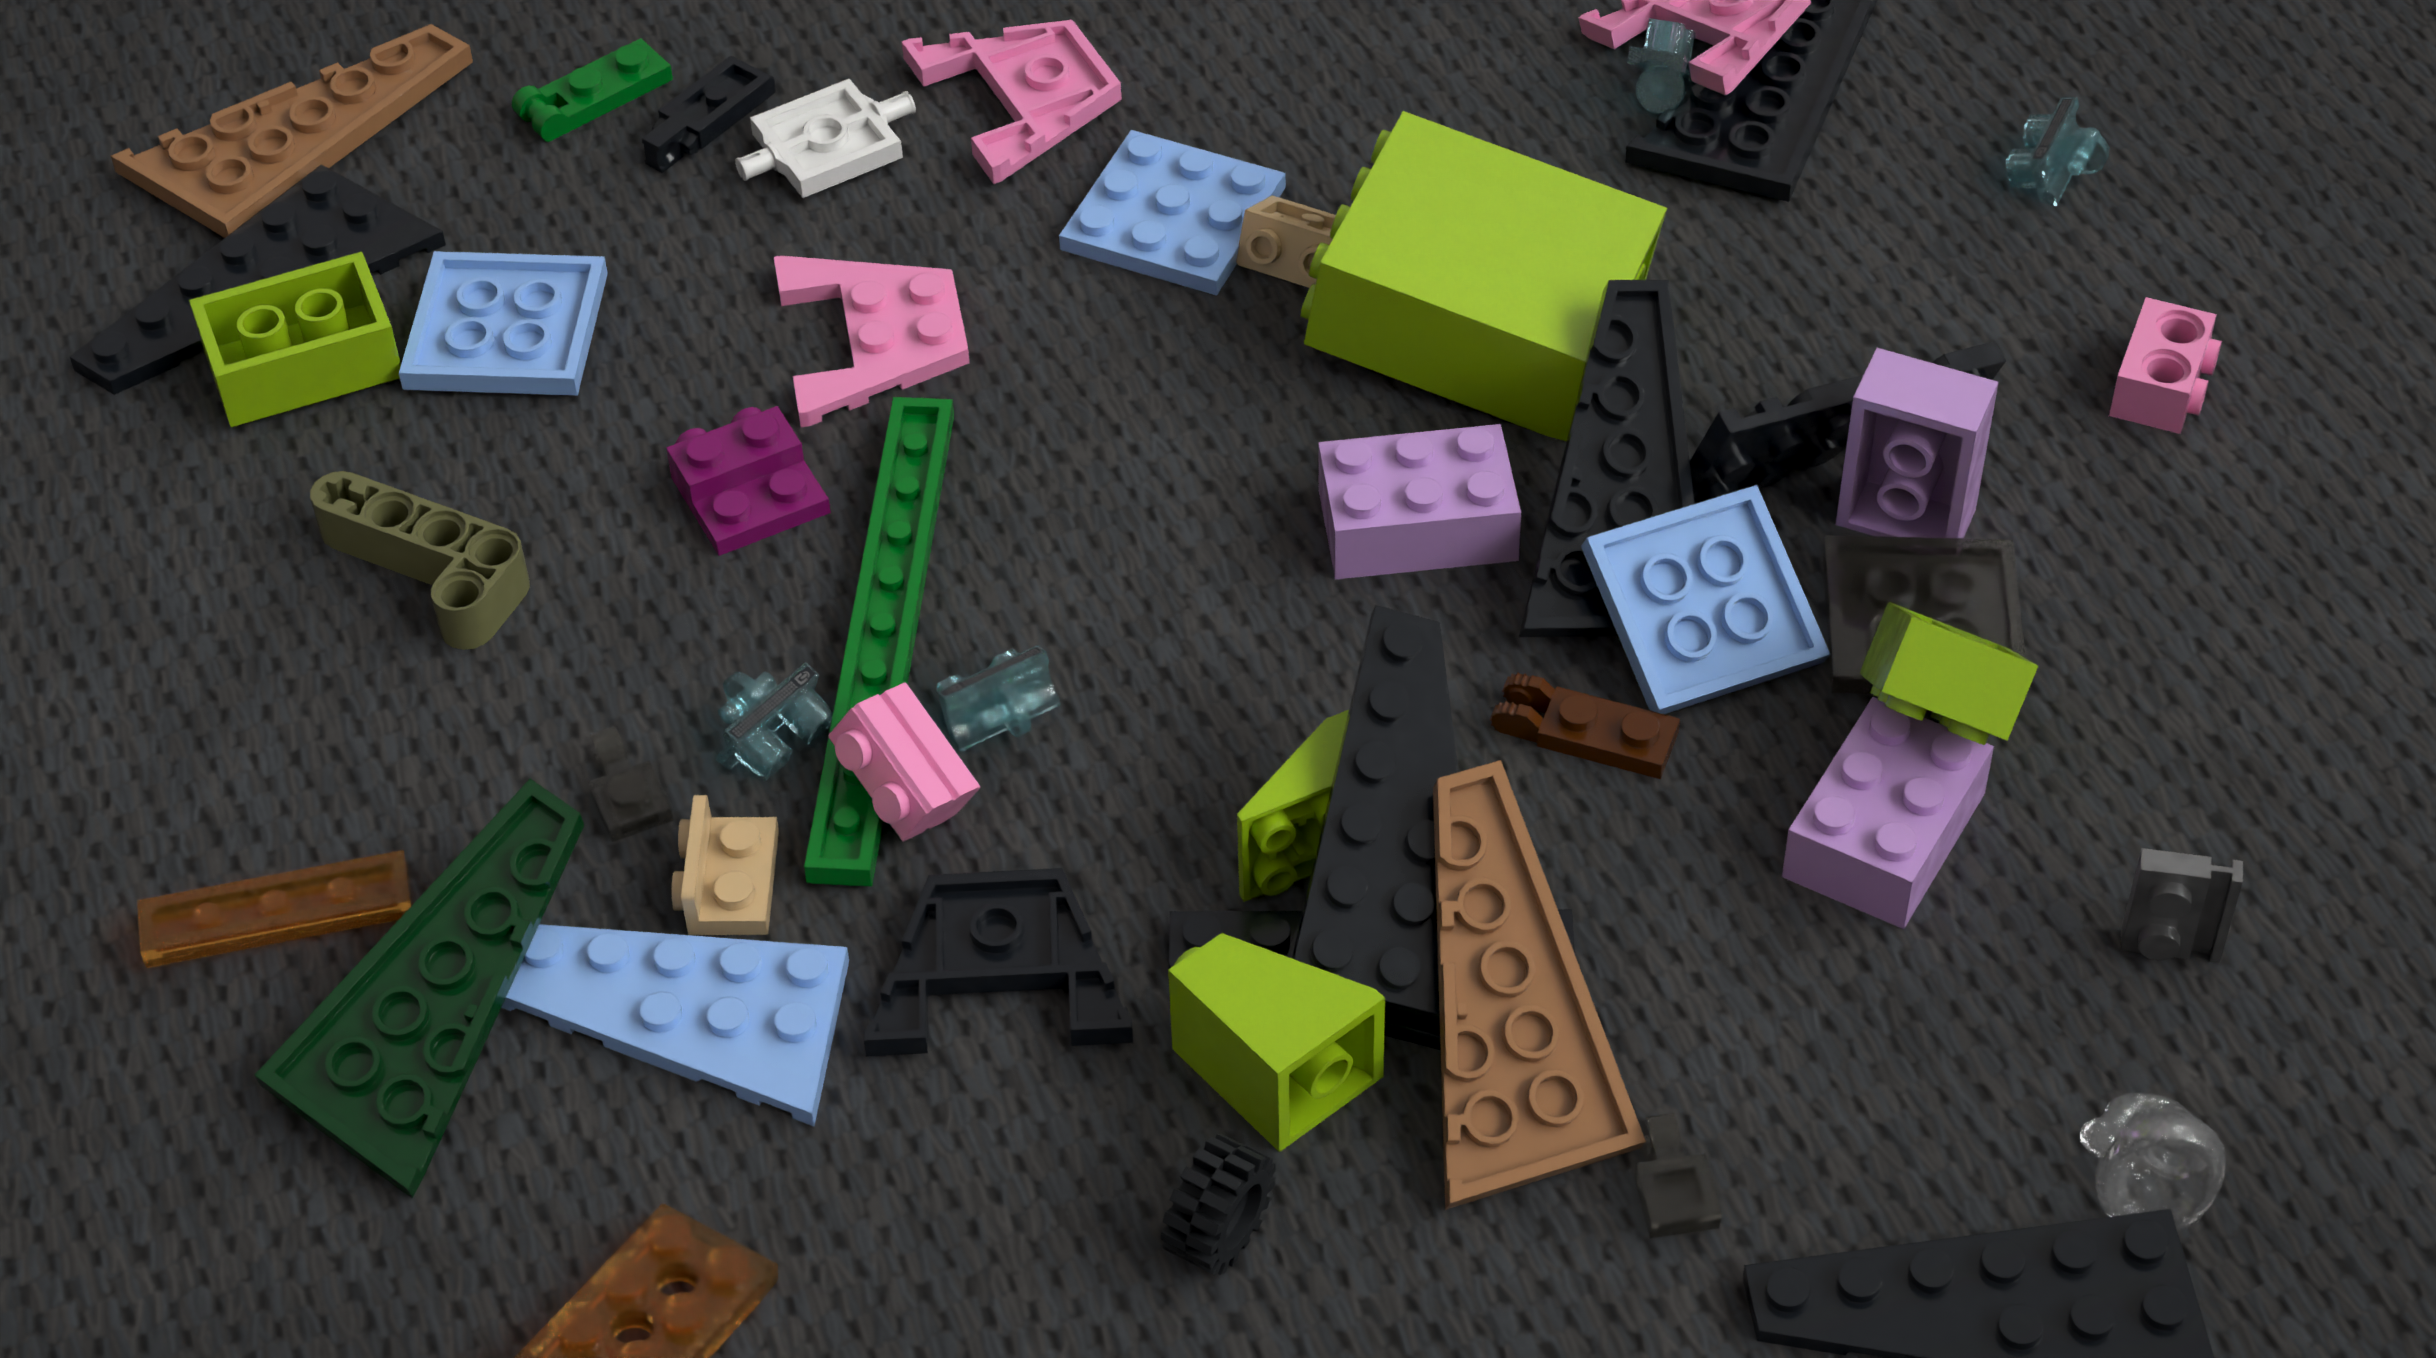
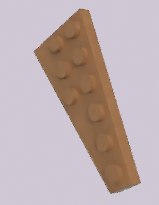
M430 24L372 48L370 59L344 69L337 62L320 69L321 79L296 89L295 85L289 82L215 112L210 118L211 124L182 135L176 128L159 135L160 145L134 155L130 148L113 154L111 159L115 172L226 238L321 164L330 168L473 63L470 45Z
M1501 760L1437 778L1433 786L1445 1210L1640 1149L1646 1142Z

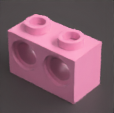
M2146 297L2117 376L2109 416L2181 434L2187 413L2199 416L2209 381L2200 379L2201 373L2212 376L2217 363L2222 341L2211 339L2217 314Z

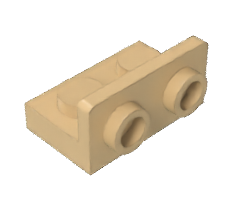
M1272 195L1245 210L1236 263L1239 266L1310 288L1312 284H1316L1317 280L1309 276L1312 259L1321 242L1330 245L1333 240L1330 238V231L1336 215Z
M693 796L691 818L681 819L678 831L679 855L681 859H685L684 871H674L672 877L674 911H684L688 935H768L779 836L777 817H711L708 796Z

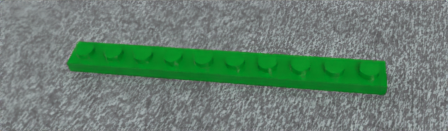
M893 397L830 732L857 703L877 694L880 696L886 690L906 682L908 684L954 421L953 399ZM828 738L804 864L806 882L811 884L872 887L883 820L876 814L872 798L853 771L846 769L840 763L836 756L835 746Z

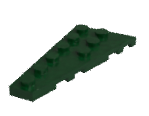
M529 779L255 1074L262 1088L411 1198L415 1195L425 1176L584 828L580 812L532 779Z

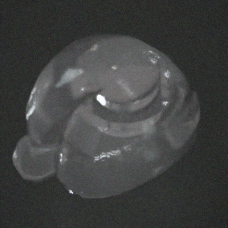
M2128 1092L2110 1101L2100 1118H2093L2085 1123L2080 1130L2081 1144L2089 1153L2099 1157L2095 1171V1189L2100 1205L2104 1207L2107 1215L2118 1216L2171 1209L2177 1231H2180L2197 1223L2215 1202L2226 1174L2225 1148L2214 1130L2200 1119L2194 1117L2177 1101L2161 1094Z

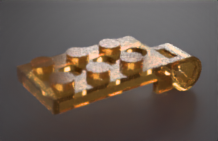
M662 1203L514 1358H710L758 1306L778 1281V1264ZM674 1281L688 1282L695 1287L689 1293L681 1292L672 1296L660 1291L661 1287ZM629 1328H641L651 1333V1336L646 1340H635L629 1343L620 1342L615 1338L618 1333Z

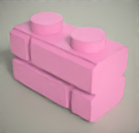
M906 682L886 690L880 696L877 694L857 703L828 735V738L835 746L836 756L840 763L846 769L853 771L872 798L876 814L881 820L892 826L902 842L956 815L980 789L978 782Z

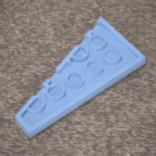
M539 924L501 1008L509 1011L519 1009L548 1020L549 1026L569 1034H572L574 1031L603 1041V1046L696 1082L701 1079L735 1091L736 1096L740 1099L759 1106L762 1102L792 1113L793 1119L815 1126L849 964L848 949L841 946Z

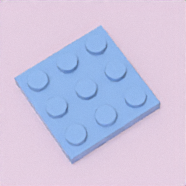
M1131 130L1060 233V250L1218 295L1237 265L1239 240L1245 210L1272 195L1280 197L1286 187L1285 173Z
M434 251L399 370L402 389L578 396L608 274L605 257Z
M1757 485L1587 537L1581 545L1650 711L1661 714L1670 713L1821 664L1831 655Z

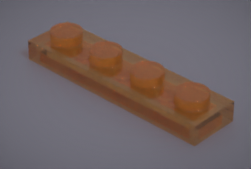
M404 850L137 900L140 953L145 966L149 968L399 920L413 905L409 869Z

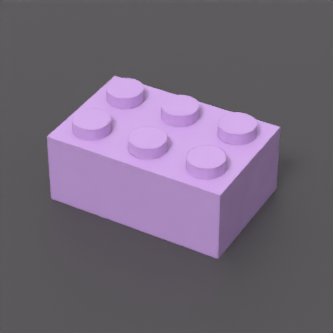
M1876 348L1853 397L1835 525L1954 560L1976 511L1999 382Z
M1501 424L1318 442L1319 495L1335 579L1519 561L1521 509Z
M1872 697L1789 828L1782 877L1904 929L1985 794L1994 746L1988 743L1982 745L1948 731V727L1924 718L1921 721L1886 707V703Z

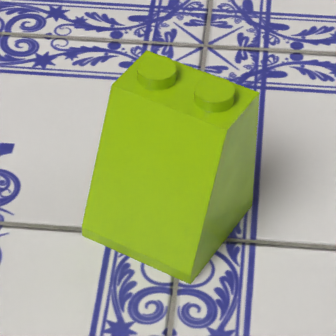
M1224 933L1219 934L1202 947H1194L1187 950L1177 959L1174 966L1168 969L1172 1049L1279 1152L1384 1077L1385 997L1376 989Z

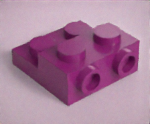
M778 406L765 411H761L756 407L745 408L733 417L730 424L709 432L701 428L689 429L678 437L674 445L666 447L672 480L718 556L831 513L829 498L804 461L802 443Z

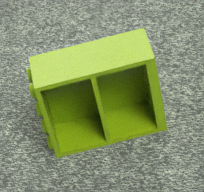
M1403 111L1392 132L1384 129L1381 131L1371 157V163H1374L1372 168L1369 169L1363 166L1360 169L1351 192V200H1353L1351 207L1342 204L1338 209L1330 231V238L1333 239L1330 245L1321 242L1314 254L1309 269V276L1317 280L1316 284H1312L1309 288L1300 317L1308 320L1304 345L1545 436L1567 441L1603 290L1609 280H1646L1667 208Z

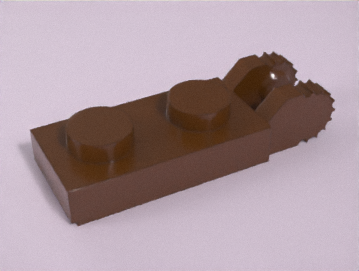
M1519 672L1517 674L1512 673L1511 677H1507L1502 692H1504L1503 697H1506L1507 701L1505 703L1499 702V705H1495L1490 721H1492L1491 726H1494V730L1506 735L1537 742V747L1661 779L1678 736L1680 718L1558 686L1554 689L1542 677L1527 676L1526 673L1520 674ZM1535 710L1544 712V718H1542Z

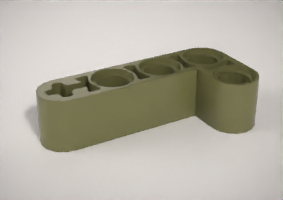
M346 471L332 472L322 476L313 484L310 490V499L320 535L326 545L335 550L433 585L431 588V599L440 634L445 643L453 648L462 650L474 649L487 643L523 600L530 588L521 540L516 533L507 528Z

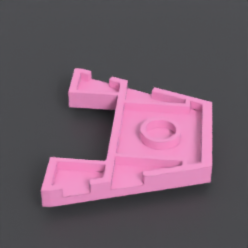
M1621 0L1623 6L1621 10L1600 17L1598 10L1595 9L1584 13L1578 18L1582 34L1612 49H1616L1656 23L1679 31L1685 37L1696 38L1714 45L1688 62L1691 80L1694 83L1727 95L1738 86L1808 8L1811 0Z
M1073 20L1003 28L1002 37L975 40L970 32L949 34L950 43L923 46L922 37L902 41L903 58L923 86L977 69L1014 119V123L971 137L972 155L993 184L1002 182L1122 100L1121 82Z
M793 256L774 257L781 306L835 298L842 299L854 366L853 368L793 376L801 427H808L822 422V415L844 406L850 411L869 403L868 397L899 385L903 390L970 363L952 269Z

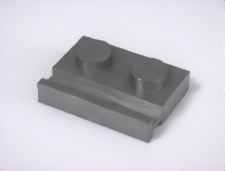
M2141 848L2121 929V950L2138 952L2154 960H2166L2173 957L2189 959L2191 951L2210 954V962L2220 963L2243 883V861L2232 860L2231 867L2211 865L2212 857Z

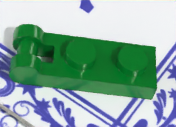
M640 38L539 89L531 85L522 87L513 96L512 109L525 122L532 121L533 130L543 140L550 142L672 81L671 65Z

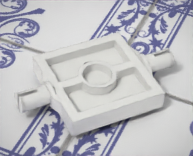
M850 79L836 83L750 117L752 135L763 149L736 158V168L744 181L774 169L785 175L801 197L805 198L903 158L901 140L888 126V123L909 114H914L916 112L914 100L908 94V91H904L899 95L878 102L863 95Z

